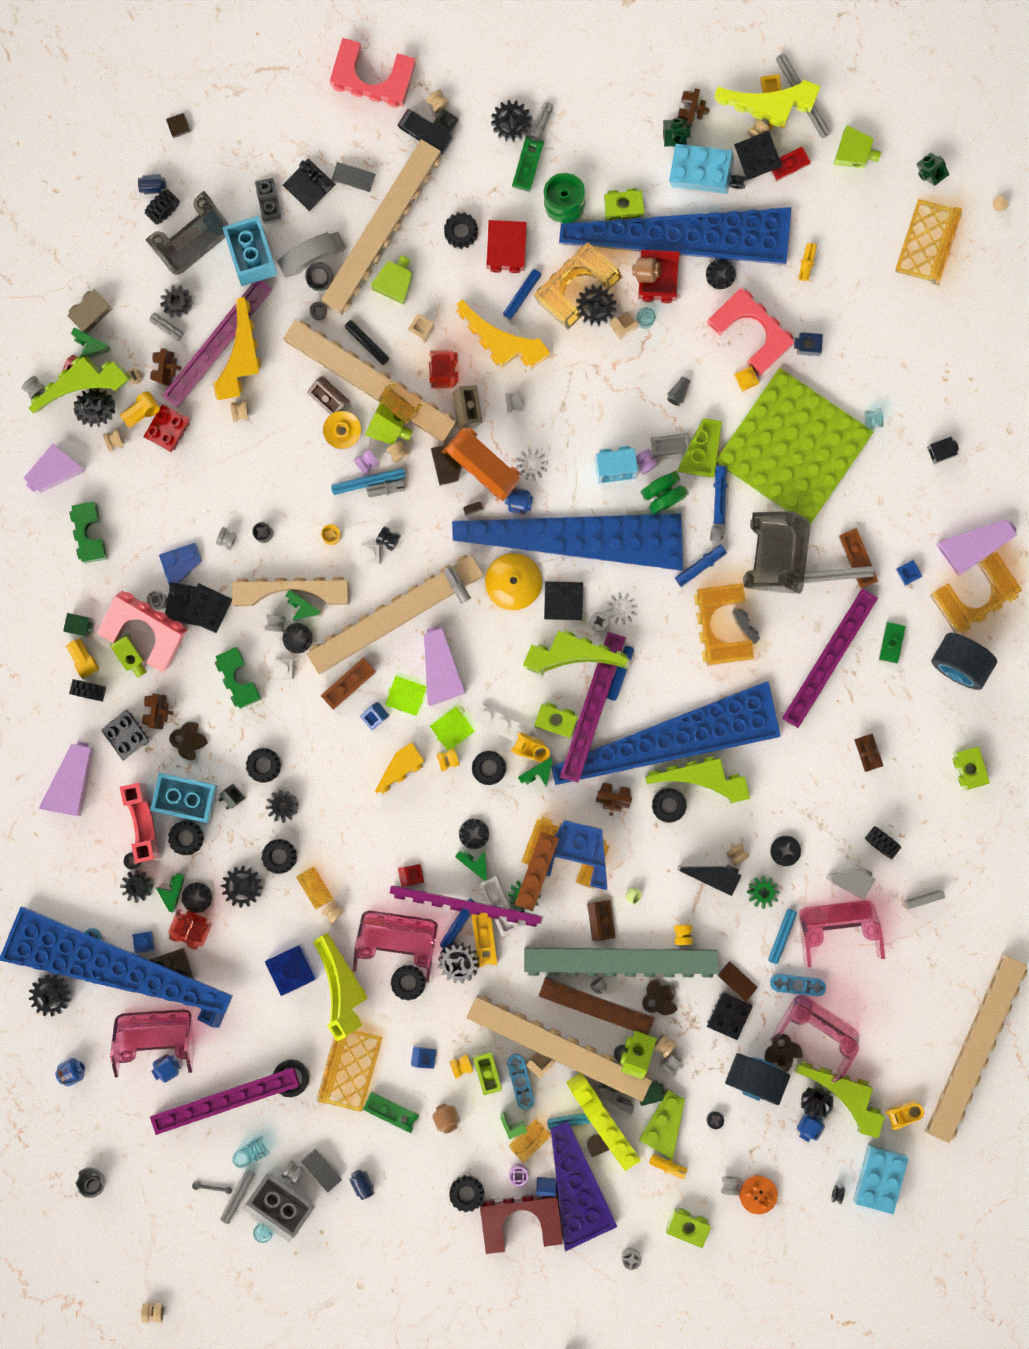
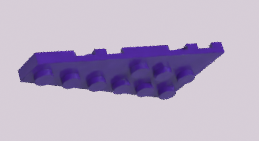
M568 1121L550 1129L565 1252L618 1227Z

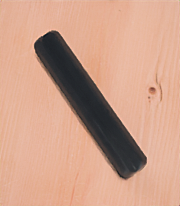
M352 320L345 324V329L382 365L389 361V356Z

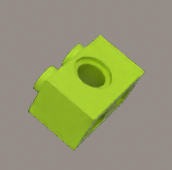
M636 188L627 189L626 192L611 190L604 194L606 221L644 217L642 190L638 191ZM621 200H625L629 205L623 208L618 203Z
M546 702L545 705L541 704L534 726L570 739L578 716H575V711L564 708V711L556 709L557 705ZM554 714H559L562 717L561 724L554 725L551 722V717Z
M979 746L953 753V765L955 769L958 768L960 776H958L960 786L964 787V790L990 784ZM969 763L974 766L972 774H968L965 769Z
M634 1031L632 1037L628 1036L625 1043V1048L628 1049L626 1053L623 1052L620 1064H623L621 1072L643 1080L648 1071L657 1038L638 1031Z
M492 1050L473 1055L483 1096L502 1091V1084Z
M679 1208V1210H673L665 1231L668 1235L703 1249L711 1225L708 1223L707 1218L697 1215V1218L693 1217L689 1211ZM688 1222L694 1224V1228L691 1231L684 1230V1225Z

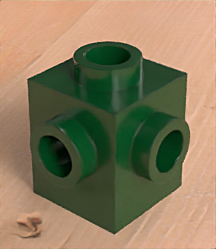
M674 118L672 120H663L664 147H675L676 144L687 145V138L691 137L690 126L686 125V119Z
M929 153L916 163L919 169V177L934 186L950 175L944 159L933 153Z

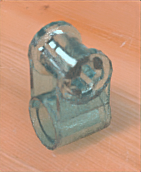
M259 1136L236 1150L232 1157L233 1164L238 1168H243L269 1155L271 1152L266 1149L262 1141L263 1137ZM237 1154H245L247 1161L243 1163L238 1162Z

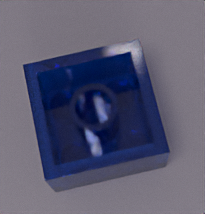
M302 943L264 961L280 996L292 992L318 978Z

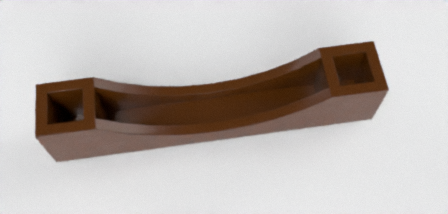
M548 977L544 978L538 994L539 997L646 1035H649L655 1019L654 1016L602 999Z

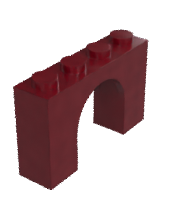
M530 1194L514 1200V1197L503 1198L501 1202H495L494 1199L483 1201L484 1204H480L486 1254L505 1252L503 1224L511 1213L518 1210L529 1211L538 1218L541 1224L544 1247L563 1244L557 1194L556 1196L534 1197Z

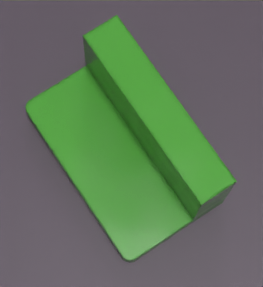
M505 1112L500 1113V1119L509 1140L527 1133L525 1120L509 1125Z

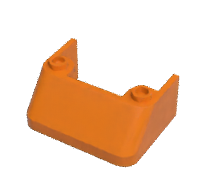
M470 427L468 429H460L441 452L443 454L448 453L496 496L495 501L497 503L503 502L521 480L519 477L521 473L513 466L511 468L508 467L476 438L478 434Z

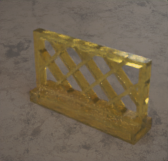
M918 199L895 272L940 285L962 216V208H951ZM920 205L929 207L931 213L921 217L919 213ZM941 211L949 212L948 219L940 223L936 214ZM934 216L938 224L928 229L924 220ZM921 222L926 231L916 235L913 227ZM940 227L943 235L934 240L930 232ZM928 234L932 242L922 247L918 238ZM916 240L920 249L910 253L907 248L908 243ZM934 245L937 253L933 257L928 258L924 250ZM922 251L926 260L917 265L912 256ZM908 258L911 259L914 267L908 270L900 268L902 261ZM928 263L931 267L930 275L921 274L919 267Z
M355 1030L352 1034H356L359 1041L350 1047L346 1041L347 1037L336 1041L333 1037L316 1100L319 1103H327L362 1112L383 1037ZM369 1038L377 1040L375 1048L370 1051L366 1049L363 1043ZM362 1044L366 1053L356 1058L351 1049ZM350 1051L354 1060L344 1065L341 1061L342 1054ZM368 1055L371 1064L362 1070L358 1061ZM356 1062L361 1071L351 1077L346 1068ZM344 1069L349 1079L339 1084L336 1080V1075ZM363 1074L366 1079L365 1085L357 1089L353 1079ZM351 1081L356 1090L345 1095L341 1086ZM339 1088L344 1097L338 1101L330 1100L331 1093ZM358 1093L361 1098L359 1107L351 1105L347 1098Z

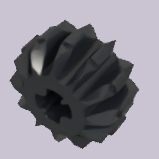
M172 285V291L169 292L168 289H165L164 291L167 295L160 296L164 300L160 303V306L165 307L163 310L165 314L170 312V316L173 318L177 313V316L181 318L182 311L186 315L188 314L186 307L192 308V304L188 302L192 301L193 298L188 296L189 291L187 289L183 291L181 285H179L177 290ZM175 298L180 302L178 305L173 302Z
M279 790V797L273 792L271 795L274 800L267 799V802L272 803V806H266L265 808L267 810L272 809V812L268 814L269 817L276 814L274 821L277 822L281 816V821L284 823L286 822L285 815L289 820H292L293 817L290 812L297 814L298 811L292 808L299 806V804H292L296 796L288 798L290 791H287L283 797V791ZM281 801H284L283 804H287V808L283 810L284 812H281V809L277 807V805L281 804Z
M135 870L134 875L132 872H128L129 879L126 877L122 878V881L126 884L120 885V888H126L122 895L129 894L127 897L128 901H131L134 897L135 903L139 902V897L142 901H145V894L148 896L152 894L151 891L147 890L154 887V885H148L147 883L152 878L144 879L146 872H142L140 875L139 870ZM135 881H137L138 885H141V888L138 889V892L136 891V888H133V884H136Z
M816 1086L813 1088L808 1087L801 1096V1108L804 1109V1114L809 1113L811 1118L813 1116H816L818 1119L822 1116L826 1118L833 1109L834 1097L830 1096V1091H824L823 1087L821 1089H818Z

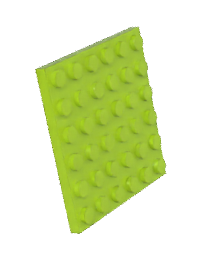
M779 367L717 457L716 464L727 466L728 472L807 526H810L874 431Z

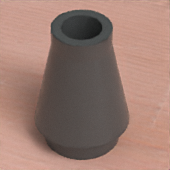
M680 377L679 381L667 393V401L675 406H680L681 403H684L691 381L686 377Z

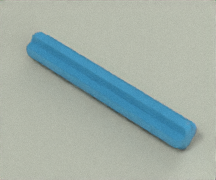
M398 468L332 484L331 490L333 495L372 485L383 484L384 481L387 483L403 479L406 475L403 468Z

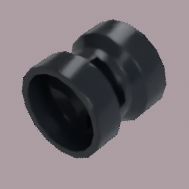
M259 522L254 525L252 534L258 542L267 543L272 539L273 531L268 524Z
M384 526L375 542L379 545L385 544L386 548L392 552L398 544L401 535L393 532L390 533V529Z

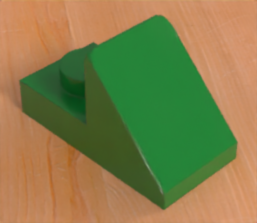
M75 327L71 332L76 343L82 346L86 344L80 355L81 358L84 356L89 358L109 352L111 349L105 343Z
M291 590L286 593L285 596L288 598L287 602L295 608L300 606L292 619L293 621L317 617L322 614L320 610Z
M551 757L520 775L518 779L521 784L525 782L528 785L536 780L535 775L538 774L546 787L553 761Z
M466 850L457 853L455 858L485 881L487 879L485 851L476 862L472 860L474 857Z
M176 873L175 876H172L169 887H172L171 890L156 887L169 912L173 913L176 911L186 877L185 874Z

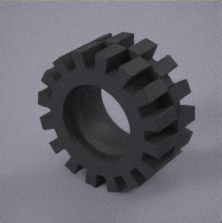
M169 189L163 190L158 196L156 195L155 199L151 200L145 209L144 214L155 225H159V223L161 224L164 220L168 219L167 217L171 216L172 212L179 206L180 200Z
M456 212V215H450V218H447L446 224H444L445 238L454 248H469V245H473L474 241L477 240L478 225L475 218L473 219L470 214L466 215V212H463V214ZM465 224L469 229L468 234L465 237H457L454 234L456 225Z
M72 679L69 694L103 702L106 687Z
M259 748L252 751L245 763L249 777L261 783L272 781L281 771L280 757H278L276 752L267 748ZM260 758H267L271 763L270 770L266 773H261L256 768V763Z
M494 751L481 752L472 762L473 776L484 785H494L500 782L506 773V763L503 757ZM487 760L493 761L497 767L496 772L490 776L485 775L481 770L482 764Z
M673 788L660 790L652 799L653 813L663 822L671 823L680 820L687 809L684 795ZM666 798H672L676 801L677 807L672 813H666L662 809V802Z
M180 821L174 824L170 829V833H168L169 847L179 855H192L199 851L203 845V831L195 822ZM185 830L193 835V841L188 846H184L179 842V834Z
M875 826L865 837L868 843L889 859H893L902 848L892 837Z
M276 839L264 846L261 860L268 871L274 874H283L295 866L297 851L289 841ZM276 849L284 850L287 855L286 861L282 864H277L272 859V853Z
M413 965L399 967L391 978V987L395 996L407 1001L419 997L426 985V979L422 970ZM406 975L414 977L416 985L412 990H405L401 986V979Z
M471 1175L458 1177L450 1187V1202L460 1212L461 1210L464 1213L468 1211L473 1212L483 1202L484 1188L482 1183ZM471 1187L474 1191L473 1199L470 1201L462 1200L459 1196L461 1188Z

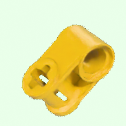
M518 732V739L514 747H511L513 753L538 762H544L549 758L550 751L542 740ZM543 748L542 752L536 753L537 749Z
M910 1101L887 1109L885 1114L889 1116L892 1124L891 1130H897L921 1120L924 1116V1109L917 1101ZM912 1107H919L917 1115H910Z

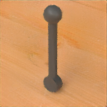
M199 1182L192 1184L194 1190L201 1188L222 1191L226 1194L232 1193L231 1187L221 1188L201 1185Z

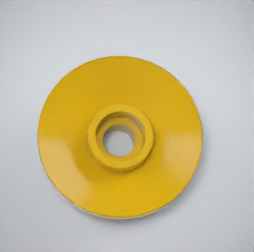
M337 411L329 415L325 420L323 435L325 440L334 448H350L360 438L361 425L352 413ZM340 428L346 429L345 434L339 433Z

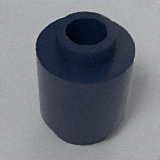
M161 174L142 175V177L138 178L139 193L147 195L163 192V189H166L165 177L162 178Z
M359 1169L351 1174L352 1177L349 1181L357 1197L364 1200L374 1194V1186L366 1171Z

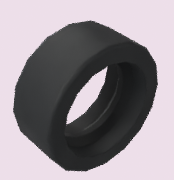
M289 1059L281 1062L275 1068L273 1074L287 1067H295L301 1072L302 1082L299 1087L279 1093L284 1097L292 1098L299 1096L305 1091L309 1084L310 1076L308 1069L302 1062Z

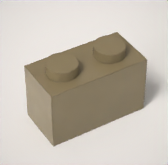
M95 289L85 293L82 297L83 300L78 305H73L67 315L86 334L113 310L109 303Z
M477 385L459 386L452 392L458 430L462 428L468 429L469 427L476 429L483 423Z

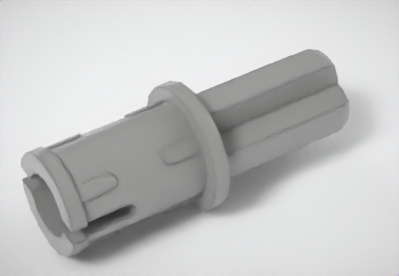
M402 479L388 483L384 481L383 484L368 486L366 490L368 497L389 496L388 494L405 492V487Z
M454 567L446 568L443 573L451 585L450 589L454 590L460 603L462 604L470 600L471 596L463 585L464 581H461Z

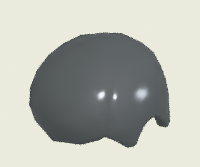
M323 262L311 264L305 273L307 285L315 291H323L329 288L334 279L332 269Z
M86 1167L78 1172L79 1176L75 1184L79 1194L85 1198H95L103 1192L106 1183L103 1173L96 1168Z

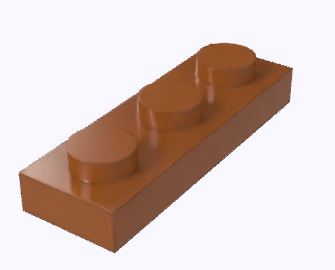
M857 528L838 536L851 568L872 566ZM874 571L873 577L856 578V581L861 589L878 582V578Z
M363 657L320 696L334 710L371 678L376 671Z

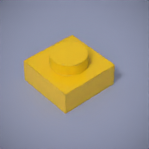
M752 366L734 374L741 392L759 385Z

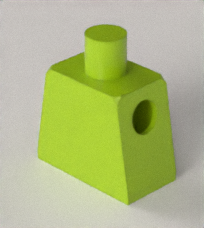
M846 125L833 164L864 168L867 160L878 163L882 151L871 148L874 140L872 137Z
M401 255L397 264L388 261L372 282L371 289L404 305L413 278L412 272L407 270L411 260Z
M381 400L366 430L365 436L392 445L396 442L398 436L409 441L413 430L404 426L407 419L405 414Z
M129 633L110 645L126 671L132 669L137 678L147 673L142 665L145 658ZM128 655H133L135 661H129Z

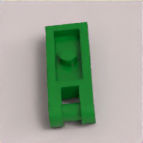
M528 136L525 137L512 187L530 192L544 141L531 140L532 138ZM529 147L535 148V153L528 151Z
M372 1091L363 1107L364 1111L409 1133H412L413 1124L420 1116L418 1113L408 1110ZM403 1115L408 1117L406 1123L400 1121Z

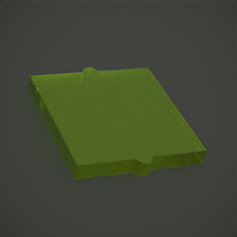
M395 675L393 684L388 689L389 695L385 706L417 716L421 703H424L423 697L427 686Z
M454 707L429 726L437 736V740L441 741L447 751L475 732L468 723L467 717H464L457 707Z

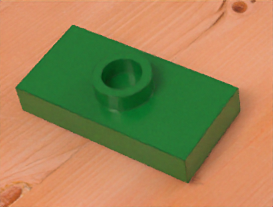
M886 622L878 660L898 664L906 626Z

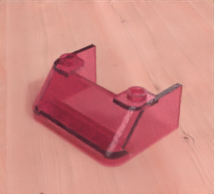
M862 900L810 906L801 909L799 912L804 966L812 967L810 948L818 947L823 943L824 930L861 926L862 934L866 939L875 940L877 957L885 959L882 928L876 907L871 901Z
M372 910L365 911L361 915L354 948L352 971L356 972L359 959H371L375 956L376 950L414 955V963L418 967L427 968L425 982H429L438 929L437 922L427 918Z
M796 996L791 1001L769 1040L773 1042L779 1038L790 1020L798 1025H803L806 1022L810 1023L840 1043L839 1050L845 1057L831 1080L835 1083L845 1077L859 1051V1032L807 996Z
M181 1009L122 1013L115 1018L110 1050L114 1078L119 1077L120 1063L133 1061L136 1058L137 1051L175 1049L176 1057L186 1059L188 1073H192L194 1037L193 1020L190 1011Z

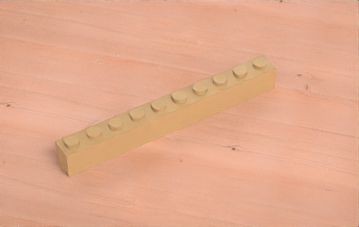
M422 139L419 141L322 297L321 302L341 316L344 312L347 313L352 305V298L354 296L357 297L362 289L360 285L364 279L367 281L372 273L370 269L374 263L378 264L382 257L380 253L383 248H388L392 241L390 237L393 232H398L402 225L401 220L403 216H407L412 209L411 203L414 199L417 200L422 193L421 187L424 183L427 184L432 177L431 171L441 163L440 150Z
M295 319L283 337L287 344L379 403L381 400L385 401L407 416L406 420L440 442H446L456 426L454 416L447 412L441 413L438 411L439 407L434 403L429 402L427 404L418 393L414 391L413 393L406 390L407 387L401 382L397 381V383H394L390 380L391 376L383 371L377 372L374 370L375 366L368 361L363 363L358 360L359 356L349 350L347 353L342 349L343 346L335 340L330 342L321 331L317 330L315 332L310 329L311 325L303 320L299 322Z
M472 555L460 557L456 560L458 563L453 566L461 581H464V587L483 577V573ZM449 564L442 568L439 575L434 576L433 574L424 579V584L420 586L416 584L408 589L409 593L404 596L401 594L391 599L392 603L389 605H380L374 609V614L362 616L358 619L359 623L354 626L352 624L342 628L343 632L337 636L335 633L325 639L326 643L321 646L318 643L309 648L310 652L307 653V656L318 674H322L455 594L454 590L450 589L451 585L443 573L451 565Z
M1002 954L926 1127L925 1132L947 1143H950L951 1139H955L958 1132L956 1127L965 1117L966 1112L964 1109L972 1101L974 1086L977 1087L981 1080L982 1068L985 1069L988 1064V1054L996 1046L997 1041L995 1038L1004 1028L1003 1020L1005 1015L1008 1016L1011 1012L1013 997L1016 998L1020 991L1019 983L1027 975L1026 964Z
M485 995L475 997L466 1017L467 1019L641 1102L643 1101L652 1082V1079L649 1078V1073H646L643 1080L621 1072L623 1064L614 1061L615 1057L607 1053L601 1055L596 1052V1048L590 1045L584 1047L579 1044V1040L571 1036L567 1039L561 1036L562 1032L554 1028L548 1030L544 1028V1024L534 1019L531 1022L521 1012L516 1011L514 1014L508 1011L509 1007L504 1004L491 1003L492 999Z

